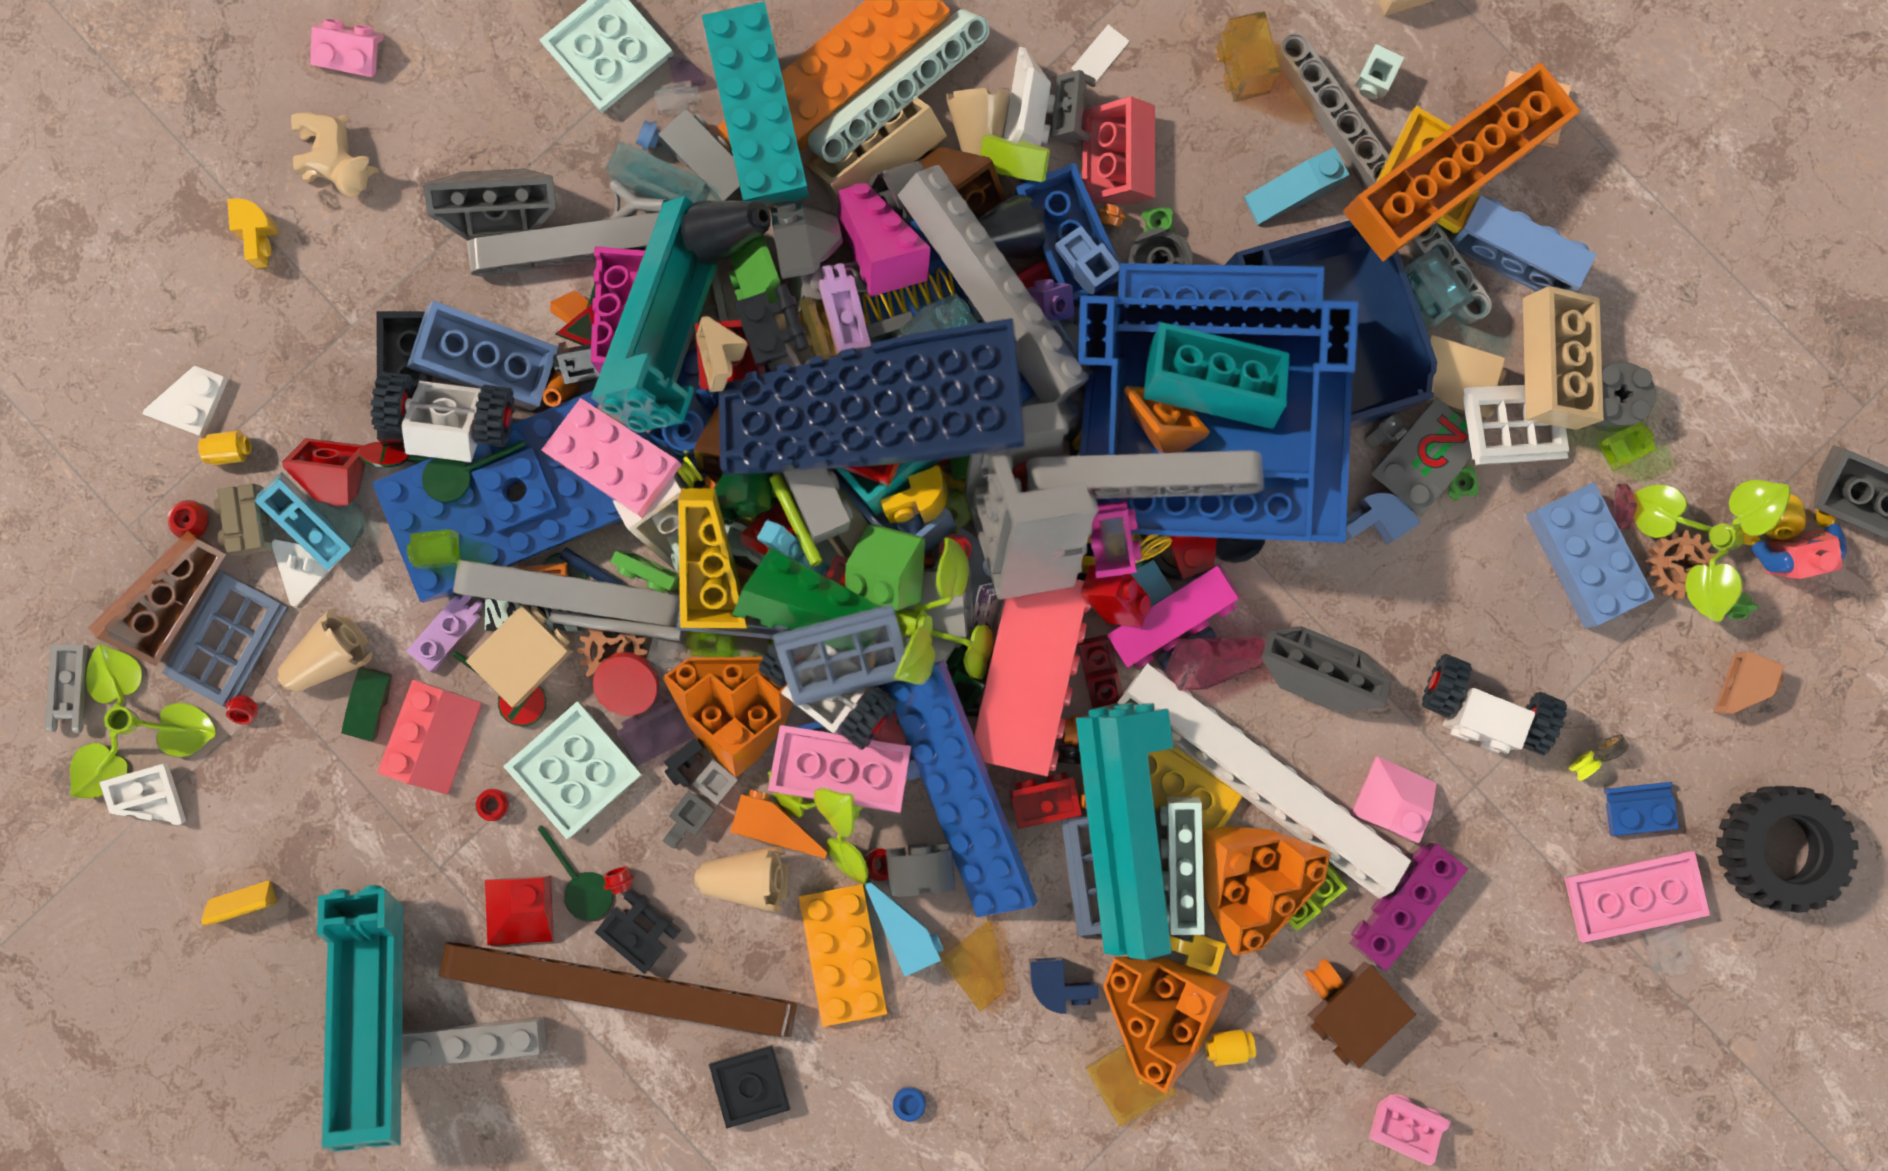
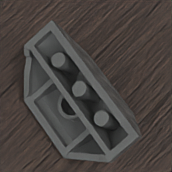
M526 168L460 172L423 183L428 216L435 221L438 220L445 227L467 241L479 237L536 230L557 208L553 176Z
M794 201L780 202L776 207L770 208L782 279L815 273L820 268V263L829 258L843 243L837 214L803 202L795 203Z
M1303 626L1269 631L1261 659L1281 689L1340 713L1383 708L1385 706L1391 679L1386 674H1382L1378 666L1362 650Z

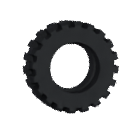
M1766 786L1757 788L1756 792L1744 794L1740 797L1741 804L1733 803L1727 810L1728 814L1731 815L1730 818L1722 819L1719 826L1724 832L1722 838L1717 837L1716 847H1722V855L1717 856L1719 866L1726 867L1728 870L1724 873V877L1729 884L1738 885L1735 891L1743 898H1750L1751 903L1760 907L1803 913L1808 912L1809 909L1818 910L1826 907V900L1835 901L1842 895V892L1839 890L1841 886L1848 887L1853 879L1849 876L1850 870H1856L1858 860L1853 859L1854 850H1859L1858 840H1852L1851 833L1855 832L1852 822L1843 820L1842 817L1846 815L1845 811L1839 805H1830L1832 803L1830 797L1823 793H1815L1814 789L1806 787ZM1784 817L1793 819L1801 826L1807 837L1809 850L1806 863L1801 871L1787 880L1779 878L1771 870L1764 852L1767 833L1778 820Z

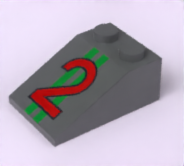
M1436 397L1407 429V433L1375 465L1371 475L1422 516L1472 457L1467 422Z

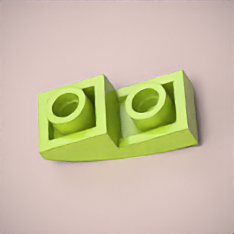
M991 134L983 136L980 155L989 157L993 161L998 174L1038 182L1046 180L1050 149L1026 141L1015 143Z
M1329 863L1325 882L1288 921L1296 931L1320 914L1323 907L1348 889L1347 883Z

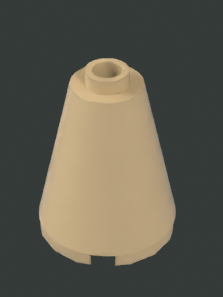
M988 88L954 91L953 95L946 94L947 104L961 151L980 155L983 136L991 134L1000 138L1004 137L1010 99L1009 89L997 88V93L991 94Z
M337 609L326 611L279 665L278 681L287 690L300 692L366 665L371 661L372 651L368 654L366 653L364 646L369 642L360 627L348 615L345 614L342 617L336 615Z
M771 846L705 861L695 871V886L700 889L701 894L771 913H778L783 909V907L778 906L779 901H786L788 892V863H782L780 855H786L785 850L781 846Z

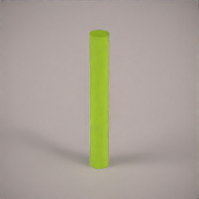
M776 474L769 479L810 566H817L823 560L782 475Z

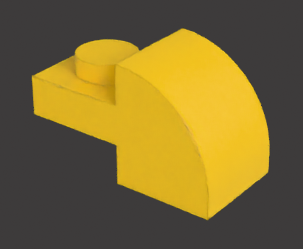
M240 198L227 199L229 230L240 239H243L245 261L255 268L268 267V256H271V244L266 236L278 235L275 222L260 207L249 200Z
M939 466L909 476L908 480L911 489L880 500L890 524L909 521L914 515L919 513L926 524L934 520L943 511L948 498V489Z

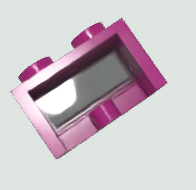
M1127 500L1097 504L1098 513L1093 518L1092 534L1090 535L1095 558L1096 578L1137 573L1136 561L1142 560L1139 540H1132L1131 530L1137 529L1135 509L1128 510Z

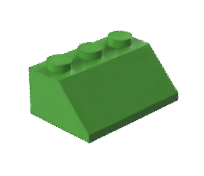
M761 235L730 257L734 270L728 271L738 301L763 292L766 293L770 304L778 301L775 288L781 286L764 236Z

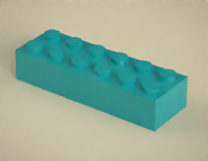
M765 1L703 14L702 20L743 201H759L766 207H770L784 201H797L809 198Z

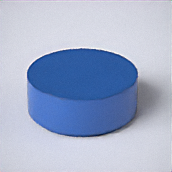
M912 1086L903 1087L895 1094L893 1110L901 1120L907 1122L915 1121L925 1111L926 1100L924 1094L918 1088Z

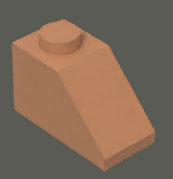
M1749 651L1734 653L1713 713L1718 715L1733 714L1774 696L1782 686L1784 677L1781 674L1785 665Z

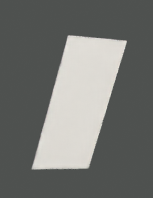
M1107 25L1071 69L1073 71L1082 70L1097 81L1130 41L1110 25Z

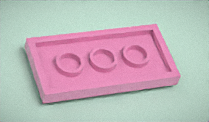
M581 398L541 449L547 456L641 518H643L681 467L678 460Z
M780 725L768 791L814 799L815 790L824 787L839 793L854 794V806L901 813L911 746L872 740L868 746L860 750L842 735Z
M1689 850L1564 877L1579 942L1584 943L1710 916L1695 851Z

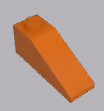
M750 789L749 795L741 794L730 833L827 858L828 850L778 804L769 801V794Z

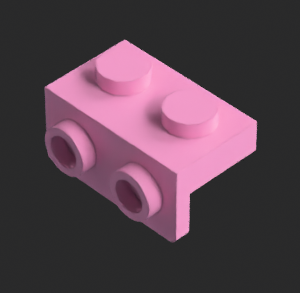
M324 19L322 23L312 26L310 65L373 77L376 75L377 45L383 41L384 34L374 32V28L371 26L354 25L353 28L343 26V21Z
M1393 1094L1378 1102L1369 1139L1430 1166L1435 1163L1442 1132L1450 1128L1451 1121L1441 1117V1113L1434 1109L1421 1108L1412 1104L1409 1098Z

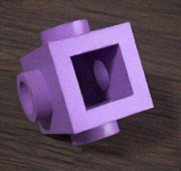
M1052 279L1035 281L1033 287L1026 288L1048 321L1056 319L1060 321L1074 317L1071 284L1055 283Z

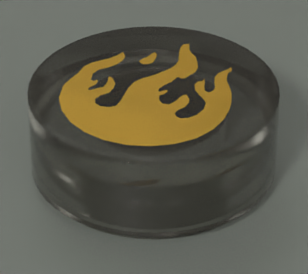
M1618 734L1599 743L1594 748V752L1600 761L1606 762L1624 754L1628 750L1629 744L1624 735Z

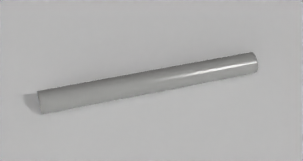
M552 610L550 616V623L674 641H680L682 630H677L675 627L557 610Z

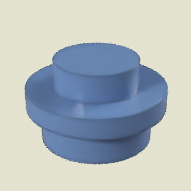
M645 120L636 144L642 146L643 151H647L649 146L655 148L657 144L658 134L661 132V130L656 128L657 121L653 120L651 123Z

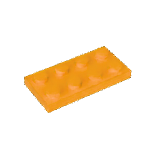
M857 884L799 896L822 1027L886 1015L887 1008L864 885Z

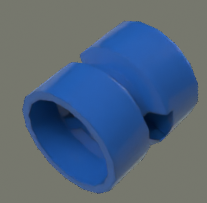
M688 409L683 423L662 428V435L665 442L677 455L683 458L685 456L687 458H694L695 444L706 424L695 411Z

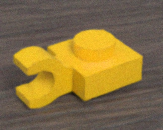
M1192 935L1190 942L1170 936L1171 950L1186 955L1184 965L1217 975L1226 943L1202 935Z

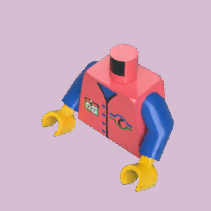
M1816 509V524L1824 528V530L1818 529L1801 533L1787 540L1774 539L1770 541L1761 540L1760 535L1751 536L1743 531V544L1752 545L1751 550L1766 569V573L1802 579L1841 570L1843 566L1842 560L1846 557L1848 551L1847 540L1840 525L1836 524L1837 517Z

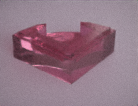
M1617 484L1614 498L1616 524L1619 529H1629L1635 515L1637 502L1628 484Z

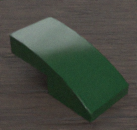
M363 666L359 667L348 700L341 734L371 742L377 738L382 708L388 701L392 674Z

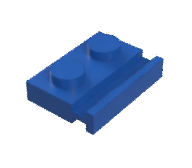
M1672 782L1604 789V794H1606L1607 798L1606 810L1610 836L1679 829L1675 799L1671 791V787H1673Z

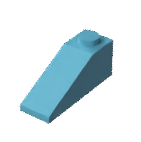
M1336 147L1306 160L1244 197V200L1257 225H1260L1341 187L1348 178L1349 173Z
M283 472L257 494L255 502L326 570H329L351 550V546L311 500Z
M873 881L865 884L904 977L941 961L939 952L944 951V948L937 933L930 934L928 927Z

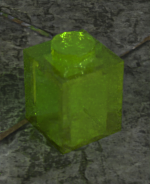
M446 529L410 534L411 543L407 544V556L409 561L413 562V567L425 570L457 566L458 560H461L458 532Z

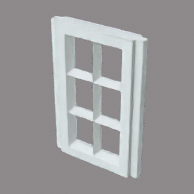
M1525 385L1464 388L1463 403L1472 459H1475L1476 465L1568 459L1569 445L1566 428L1550 425L1552 442L1537 443L1534 426H1546L1548 424L1526 420ZM1521 403L1524 420L1508 421L1505 404ZM1496 404L1498 422H1482L1479 405ZM1509 427H1525L1528 444L1511 445ZM1500 428L1502 445L1486 446L1483 429Z

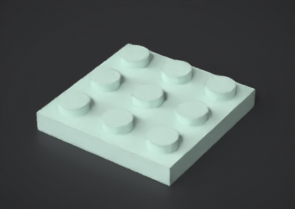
M588 0L540 39L543 47L601 114L674 55L672 49L629 0Z
M578 701L503 766L567 840L571 839L643 775Z

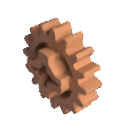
M1689 530L1680 531L1679 534L1674 531L1669 536H1666V538L1655 539L1658 547L1653 546L1647 549L1653 557L1644 560V564L1651 566L1652 569L1645 574L1646 577L1654 576L1655 578L1651 587L1654 589L1662 586L1661 595L1664 597L1670 596L1673 593L1674 600H1681L1684 596L1689 599L1685 588L1686 577L1690 569L1696 565L1709 566V561L1717 554L1708 553L1707 549L1710 548L1711 543L1701 544V534L1698 533L1690 537ZM1674 545V548H1671V554L1665 557V552ZM1679 560L1680 564H1683L1684 566L1691 568L1684 569L1682 566H1678V564H1674L1672 562H1676Z
M587 628L591 634L589 637L580 636V640L586 643L585 648L577 649V653L585 655V659L579 662V666L589 667L585 674L589 678L595 675L598 666L609 656L610 651L608 647L610 645L614 647L619 646L617 653L629 652V648L633 645L634 654L639 656L649 655V651L641 647V645L648 642L645 637L638 638L637 635L623 633L617 638H609L604 634L609 631ZM596 643L598 652L597 657L593 659V646Z

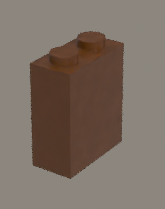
M1363 962L1343 981L1344 986L1339 989L1335 988L1326 999L1321 1001L1308 1014L1314 1022L1310 1026L1311 1029L1323 1041L1327 1038L1330 1039L1336 1046L1333 1053L1345 1066L1351 1063L1358 1069L1417 1015L1376 969L1366 962Z

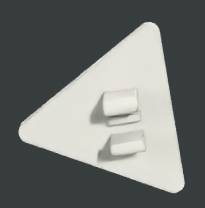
M281 540L272 541L273 552L291 606L297 607L338 562L329 570H326L300 544Z

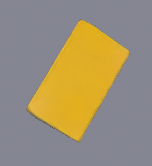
M264 881L211 898L206 903L201 919L202 925L217 924L276 905L277 899L272 882Z

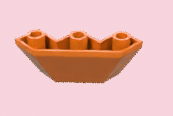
M688 657L664 675V681L690 729L712 757L736 778L760 759L777 737L780 725H785L793 706V702L782 694V691L788 684L779 687L758 671L763 657Z
M1227 826L1204 831L1202 850L1205 898L1231 952L1237 956L1262 950L1325 882L1330 858L1328 850L1269 829Z
M1115 957L1103 988L1137 1077L1167 1093L1202 1047L1222 1010L1231 986L1205 971L1166 958L1142 960L1129 957Z

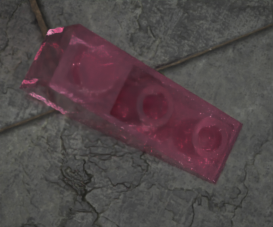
M1261 637L1179 640L1165 668L1178 691L1208 689L1266 666L1261 659L1265 643Z

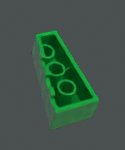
M770 548L742 589L733 616L744 619L748 615L761 619L760 624L774 628L775 624L794 630L880 608L881 606ZM882 626L859 632L863 647L873 644ZM852 634L824 641L825 645L844 651L856 649Z

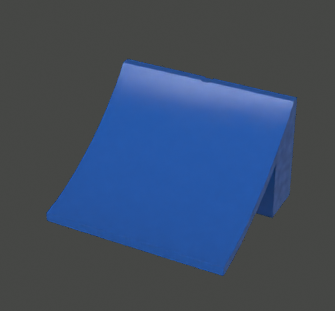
M1120 263L1118 297L1080 296L1078 364L1089 365L1093 373L1088 376L1089 379L1086 381L1079 456L1160 454L1133 419L1124 394L1126 386L1145 387L1149 346L1160 322L1289 353L1287 401L1273 429L1194 411L1210 433L1203 440L1181 452H1259L1262 455L1264 489L1253 494L1101 498L1096 499L1097 504L1127 500L1128 510L1135 509L1137 529L1131 530L1132 534L1346 543L1353 372H1355L1358 302L1323 301L1324 267ZM1121 517L1104 520L1106 533H1123Z

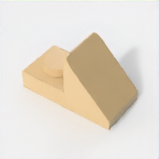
M701 317L696 338L710 392L723 391L727 379L732 375L731 361H739L743 358L747 342L713 319Z

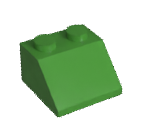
M874 524L868 525L846 563L845 588L877 605L887 606L893 604L894 610H900L922 602L925 537Z

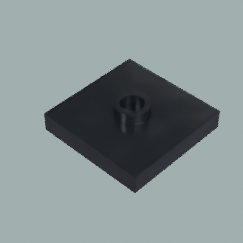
M773 1044L709 1063L726 1129L791 1109Z

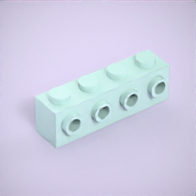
M1166 797V806H1160L1161 826H1167V839H1161V858L1168 859V871H1162L1164 891H1168L1169 904H1166L1170 933L1171 935H1204L1201 800L1199 797Z

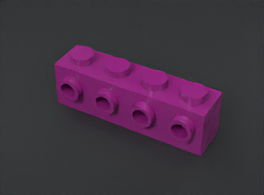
M1428 843L1427 846L1425 844L1421 845L1412 856L1414 862L1404 872L1394 891L1387 896L1378 898L1371 908L1374 911L1366 922L1364 920L1360 921L1351 932L1353 938L1349 944L1378 968L1386 972L1468 870L1439 844Z

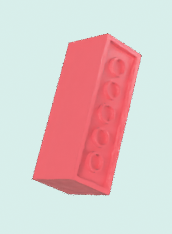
M1076 579L1074 587L1004 599L974 732V738L984 763L1040 776H1048L1049 771H1055L1059 752L1053 751L1055 740L1062 739L1066 723L1065 719H1061L1063 707H1069L1073 687H1068V681L1070 676L1076 675L1080 655L1075 654L1077 644L1083 643L1087 623H1082L1083 613H1087L1091 608V605L1081 595L1084 581Z

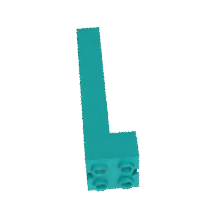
M686 196L672 199L662 204L591 396L592 399L602 405L606 412L613 415L621 414L620 419L626 423L629 429L636 432L665 428L670 425L683 423L695 390L691 385L680 387L676 382L695 331V323L698 322L718 264L708 266L699 263L696 260L699 257L693 250L688 251L685 247L681 234V220L683 215L687 214L690 209L688 207L693 204Z
M1127 703L1114 705V709L1109 710L1108 708L1088 710L1089 716L1076 718L1104 954L1117 956L1128 954L1129 958L1142 960L1170 954L1171 944L1147 754L1173 748L1169 708L1155 709L1154 703L1137 705Z
M379 885L365 886L362 891H358V894H350V890L334 889L330 891V894L318 895L317 935L327 943L322 1148L331 1153L355 1151L366 1147L381 1148L401 1145L404 906L391 893Z

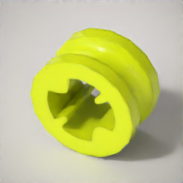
M685 456L677 472L690 488H694V482H702L704 478L687 456Z
M1592 750L1580 755L1568 767L1571 772H1577L1576 778L1578 781L1588 778L1602 766L1600 760L1593 758L1594 752Z

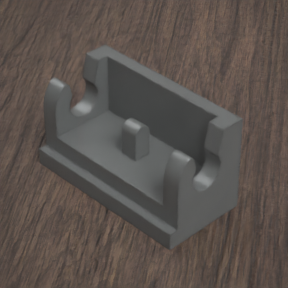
M1082 70L1058 75L1056 79L1051 137L1074 147L1080 146L1082 139L1090 142L1091 139L1090 133L1081 130L1086 84L1095 87L1096 79L1085 74Z

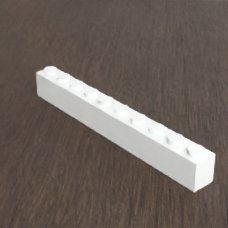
M1147 663L1136 675L1117 703H1134V705L1154 703L1155 709L1169 708L1173 745L1301 841L1328 850L1330 852L1329 862L1380 899L1394 891L1411 862L1409 858L1403 855L1401 849L1380 838L1372 827L1360 823L1350 815V812L1345 807L1332 802L1324 796L1321 789L1308 784L1300 778L1293 768L1277 761L1266 748L1253 743L1245 737L1242 730L1229 725L1219 717L1214 709L1204 706L1193 698L1187 689L1179 687L1170 681L1160 669L1152 667Z

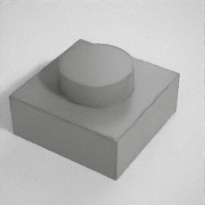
M713 759L692 785L716 805H719L739 779L735 778Z

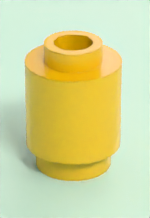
M241 430L207 434L206 438H200L198 443L201 460L203 463H211L213 466L245 462L247 456L252 451L249 437L247 435L244 436Z
M1242 1029L1211 1033L1209 1041H1205L1206 1057L1208 1061H1213L1216 1067L1247 1063L1248 1059L1255 1058L1256 1056L1255 1042L1250 1031L1244 1032Z

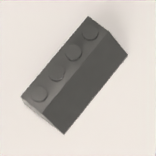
M1833 445L1818 473L1813 507L1888 538V467Z

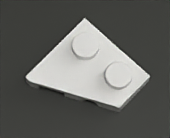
M168 762L100 782L110 814L133 815L139 819L168 821L174 825L186 822Z

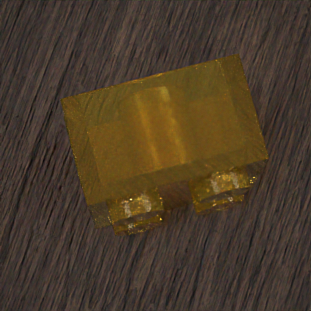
M1257 12L1228 19L1224 31L1221 32L1219 44H1216L1219 63H1224L1226 73L1223 75L1226 92H1231L1233 102L1270 94L1281 71L1266 12Z

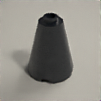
M1024 194L1014 195L976 217L1005 259H1029L1038 256L1041 253L1038 252L1039 247L1045 244L1046 233L1043 216L1039 209L1034 210L1029 202L1033 200Z
M698 201L688 207L690 209L687 214L683 215L681 234L687 250H693L699 257L696 260L701 264L711 266L724 262L766 233L770 228L771 216L766 206L759 201Z

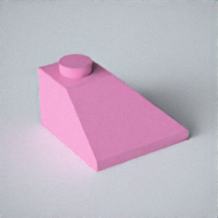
M1376 756L1350 815L1406 841L1419 843L1432 815L1437 783Z

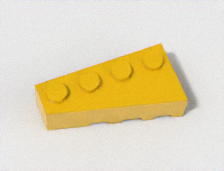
M681 488L678 500L680 628H747L748 615L744 619L733 616L742 588L715 489Z

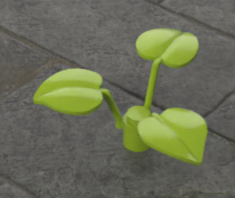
M1749 480L1741 483L1733 490L1729 499V509L1732 514L1737 516L1733 520V525L1721 523L1712 527L1681 517L1687 508V499L1678 489L1668 485H1650L1638 490L1632 495L1631 505L1636 525L1647 536L1654 538L1669 536L1675 531L1677 522L1710 533V542L1719 549V552L1709 561V566L1696 565L1690 569L1686 577L1685 588L1689 600L1702 615L1713 621L1721 622L1740 598L1743 582L1741 575L1733 566L1728 564L1716 565V563L1723 556L1728 555V550L1738 549L1743 544V531L1748 535L1757 536L1769 532L1777 525L1788 506L1791 487L1786 484L1764 480Z
M944 538L945 548L939 562L936 578L937 589L943 599L923 605L915 604L914 610L900 609L895 612L901 635L911 637L893 677L897 680L920 685L929 679L935 661V652L931 646L932 638L930 636L966 645L968 649L964 657V666L967 673L975 679H983L987 675L988 664L993 653V634L987 625H977L972 632L970 641L966 638L932 630V617L925 612V610L951 603L953 596L961 597L966 589L969 577L968 559L962 547L951 538Z
M98 644L88 662L86 685L89 694L98 703L109 704L118 699L117 703L107 711L104 717L105 726L111 731L109 737H111L112 748L109 750L103 744L91 743L77 750L70 763V795L74 798L82 799L103 796L100 786L101 781L128 774L129 766L127 761L115 755L118 751L119 734H131L138 726L159 729L156 737L159 748L165 754L172 757H186L199 751L216 736L213 722L202 710L187 703H172L165 706L160 713L161 723L139 720L134 711L122 706L125 701L123 695L135 693L141 685L143 672L140 664L129 654L103 644Z
M771 770L767 772L769 784L772 772ZM820 787L814 792V800L807 802L803 800V797L772 792L779 806L787 814L795 818H801L804 815V809L817 806L820 813L826 817V820L829 821L832 828L838 833L837 839L831 837L827 840L828 853L835 866L844 875L862 884L870 882L868 881L867 865L862 854L854 845L845 841V837L852 835L854 822L860 817L859 811L864 808L854 806V794L839 793Z

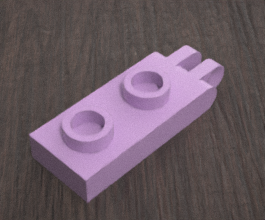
M842 263L835 264L834 266L835 278L832 267L830 265L823 266L822 274L824 279L819 281V288L836 355H839L840 351L855 348L856 351H862L870 348L871 343L853 276L846 275L845 267Z
M464 595L462 598L455 596L406 651L429 672L433 673L480 621L481 616L478 612L485 605L481 598L470 607L468 604L475 596Z

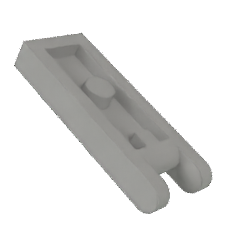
M51 644L45 723L47 732H56L58 719H72V731L74 733H81L83 731L88 645Z

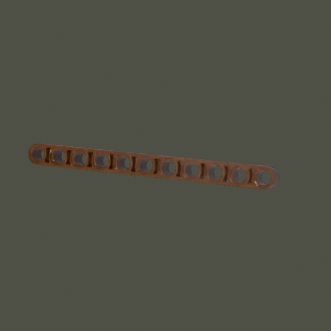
M445 942L439 972L440 977L779 1037H792L797 1009L796 1002L456 942Z

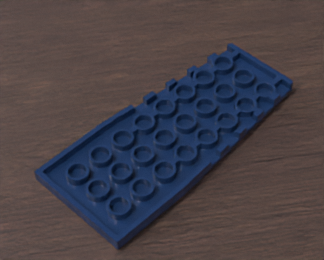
M1013 318L910 334L872 343V348L857 352L855 348L840 351V356L823 359L822 356L808 358L809 363L790 367L787 363L778 365L777 371L760 375L757 371L745 373V378L726 381L724 390L719 391L721 470L725 475L912 463L1026 447L1016 332Z

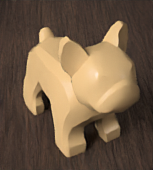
M300 112L291 115L292 130L295 132L300 131L302 141L316 137L312 152L293 156L294 171L297 175L302 174L303 181L306 183L313 182L317 177L325 178L332 181L342 195L352 198L366 189L371 175L379 173L378 168L368 166L369 157L358 156L354 158L350 156L347 130L344 125L348 121L346 115L332 117L312 112Z

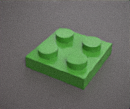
M630 550L615 551L610 563L619 566L617 569L618 573L631 579L636 577L648 580L646 586L661 593L680 589L679 573Z

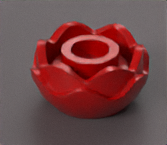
M180 501L168 513V527L178 538H181L187 531L201 536L205 533L208 526L209 514L197 501ZM186 517H189L188 522H185Z

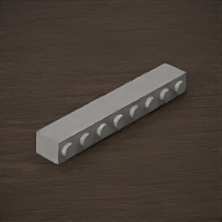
M936 165L916 172L897 195L985 322L1013 318L1019 370L1043 404L1050 402L1058 404L1068 399L1089 379L1081 365L1078 364V361L1062 341L1060 335L1055 331L1041 308L1036 304L1022 281L1017 277L1003 254L998 250L941 167Z

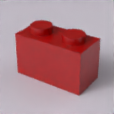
M1095 565L1089 566L1081 591V595L1107 624L1142 627L1145 615L1150 610L1151 598L1131 574L1096 578Z

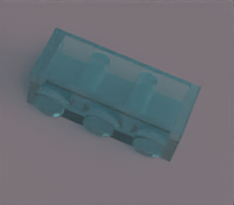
M619 141L606 167V171L612 181L617 179L627 188L651 199H665L669 201L686 196L693 203H696L698 201H706L710 194L705 180L622 141Z

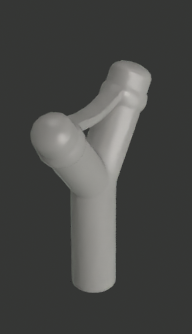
M617 179L610 183V189L614 192L615 211L611 219L629 217L638 210L660 212L663 202L667 201L665 199L638 198ZM620 198H622L627 203L621 209Z

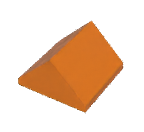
M1126 386L1124 394L1133 419L1160 454L1181 453L1206 438L1210 433L1193 410L1144 399L1145 387Z

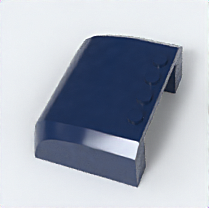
M1348 220L1236 252L1225 264L1324 267L1323 301L1358 302L1355 372H1353L1351 429L1384 419L1394 413H1400L1434 397L1432 386L1433 377L1437 371V359L1399 251L1382 262L1351 221Z

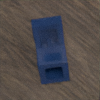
M1061 957L1029 959L1032 990L1037 1000L1048 1010L1066 1014V1000H1071V1005L1091 1004V999H1099L1096 982H1064V964Z

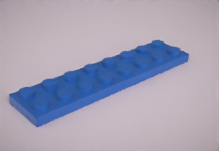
M945 661L934 662L931 675L924 684L917 685L902 680L885 683L889 696L898 702L895 712L908 745L911 746L912 755L946 841L952 847L954 861L976 916L982 917L1034 907L1038 902Z

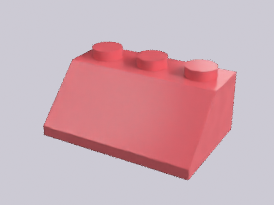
M1130 96L1084 110L1082 114V130L1090 133L1091 139L1090 142L1082 139V181L1092 203L1133 204L1155 198V105Z
M412 680L377 773L410 785L449 794L482 702L422 681Z

